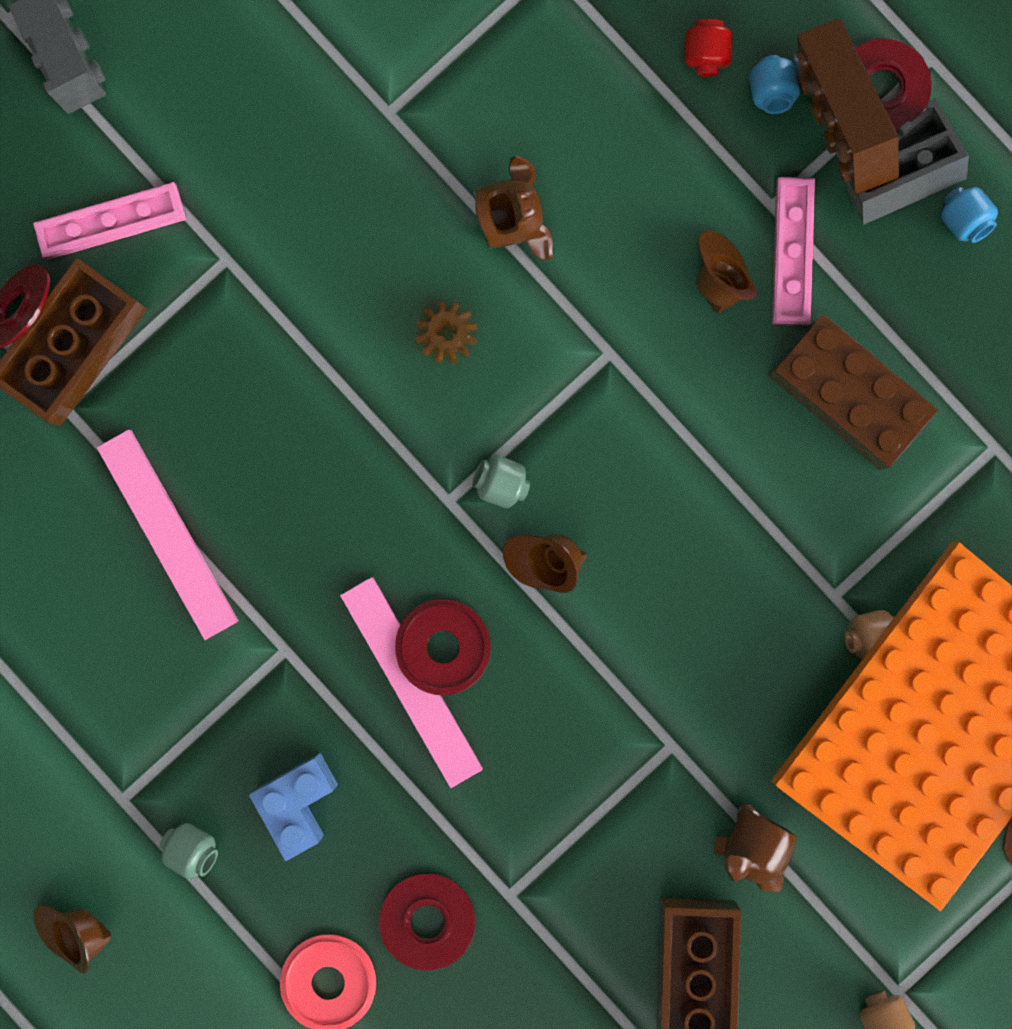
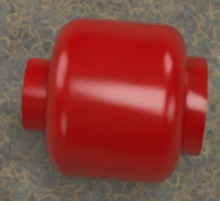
M702 19L695 21L694 26L685 32L684 63L687 67L696 70V76H718V70L724 69L731 64L733 44L731 30L724 27V22L721 20Z

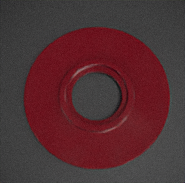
M894 39L867 41L855 49L869 77L877 71L886 70L892 72L899 80L900 90L898 95L893 100L881 102L896 132L900 131V127L907 121L912 122L922 114L929 103L932 81L928 66L915 49L901 41Z
M35 264L23 268L13 275L0 289V348L20 338L31 327L42 311L50 287V275L43 266ZM25 293L18 310L6 320L5 316L9 305L17 296Z
M438 599L419 605L405 617L396 635L395 654L403 675L415 687L433 695H452L468 689L482 676L490 658V637L484 622L470 607L454 600ZM438 631L452 633L459 643L458 655L453 661L446 664L433 661L427 652L429 638Z
M433 873L416 874L399 882L386 896L379 916L380 934L387 950L403 965L422 971L442 969L457 961L468 949L475 931L474 908L467 893L453 880ZM433 906L441 912L444 926L435 937L423 938L413 931L411 917L419 907Z

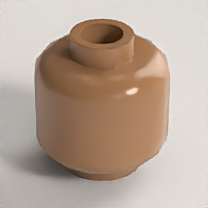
M877 610L854 616L849 622L848 631L845 632L844 636L847 649L851 653H855L860 660H863L869 650L876 645L895 616H892L885 610Z
M885 990L864 999L867 1006L859 1013V1020L864 1029H915V1022L901 996L892 995L888 997Z

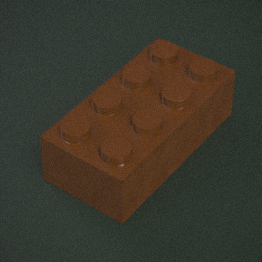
M839 17L798 34V51L794 52V59L800 72L797 74L800 91L803 96L809 94L812 101L809 103L814 122L816 124L822 123L825 128L823 138L830 154L836 152L839 161L836 164L842 182L844 184L850 182L856 195L899 178L897 132L841 18Z
M76 258L47 297L44 307L35 322L20 338L14 341L0 360V388L47 423L61 427L147 311V308L89 265Z
M822 314L809 326L768 375L879 470L890 468L938 412V409L825 314Z
M661 898L657 1029H738L741 909L735 900Z

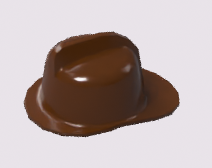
M705 231L699 235L698 248L703 264L697 275L696 285L698 290L707 299L713 311L722 313L741 299L752 300L755 298L757 289L749 276L742 256L733 243L715 231Z
M551 534L545 537L516 535L505 544L503 559L506 568L512 576L522 584L558 593H568L574 590L578 583V573L582 568V563L587 559V552L580 550L576 543L564 534Z
M44 904L37 906L34 910L33 920L41 940L48 949L71 964L80 973H87L89 961L95 958L102 951L104 945L111 940V932L87 909H79L62 914Z

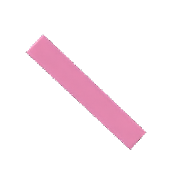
M127 430L98 446L97 449L204 640L239 622L132 430Z
M374 577L340 595L450 788L482 771L483 767L442 696L429 694L418 689L406 679L400 670L395 654V641L401 624Z

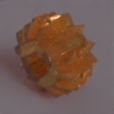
M441 301L437 303L439 314L435 315L429 308L424 310L430 323L423 320L417 321V328L426 331V333L416 336V340L420 344L429 343L423 349V354L426 357L437 350L435 356L436 363L441 364L444 355L449 354V360L453 365L457 363L455 352L459 351L465 358L470 356V352L464 346V343L471 346L477 345V338L468 335V333L477 331L478 325L474 322L466 323L472 316L470 310H465L458 316L459 304L457 302H453L450 312H446L445 305ZM449 325L451 330H457V335L452 334L453 340L445 341L443 336H437L438 332H443L442 326Z

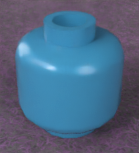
M777 55L766 56L749 73L753 103L766 113L779 114L789 110L800 95L796 66L789 59Z
M958 187L945 197L944 202L946 205L941 212V219L957 240H970L972 243H975L986 237L996 227L995 219L998 216V209L981 188L970 187L964 190L962 187Z

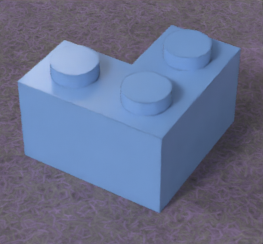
M321 753L256 788L249 795L285 861L318 844L324 836L308 805L333 792L338 783Z

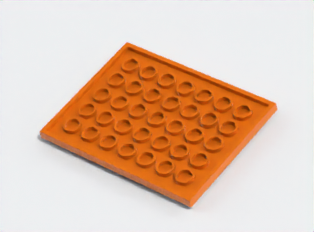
M952 541L885 629L876 645L869 650L770 781L939 911H942L1012 818V586L960 542Z

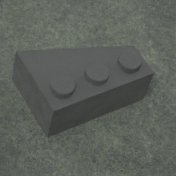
M18 0L8 5L25 43H28L34 55L31 58L35 67L41 69L47 81L43 83L46 92L67 114L107 95L101 84L106 81V77L96 60L90 62L85 50L90 48V45L79 27L73 28L69 18L74 16L67 0Z
M935 98L926 105V110L912 122L907 121L900 127V132L897 134L899 178L856 195L850 182H847L848 198L863 225L967 179L969 155Z

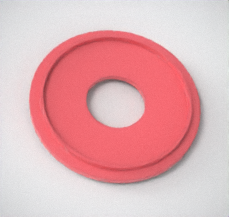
M334 934L317 935L300 943L287 957L280 976L281 996L289 1013L302 1025L310 1029H346L358 1022L366 1014L373 1002L376 992L375 969L365 950L351 939ZM333 967L343 975L345 981L344 989L336 998L324 999L314 992L312 978L320 968Z

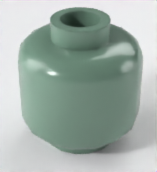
M494 455L488 460L483 459L479 463L474 474L472 486L477 488V495L482 501L507 509L512 507L518 500L523 501L526 498L530 488V481L526 480V469L522 464L499 455Z
M184 823L176 829L171 828L165 833L160 842V848L163 849L161 855L162 863L165 867L184 878L194 879L199 875L203 877L211 870L218 857V850L215 849V839L210 834L190 823Z

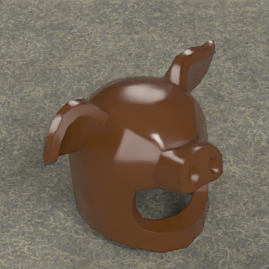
M515 155L510 158L508 168L510 180L498 181L474 190L475 210L479 226L484 233L489 249L527 241L531 252L537 258L550 260L553 258V240L551 231L542 225V205L539 195L533 186L536 181V171L527 159Z
M741 803L737 811V821L731 837L716 835L714 852L725 857L726 871L733 881L737 882L745 878L755 882L761 890L777 893L783 888L784 878L782 874L791 860L796 846L797 835L756 811L755 807L747 803Z

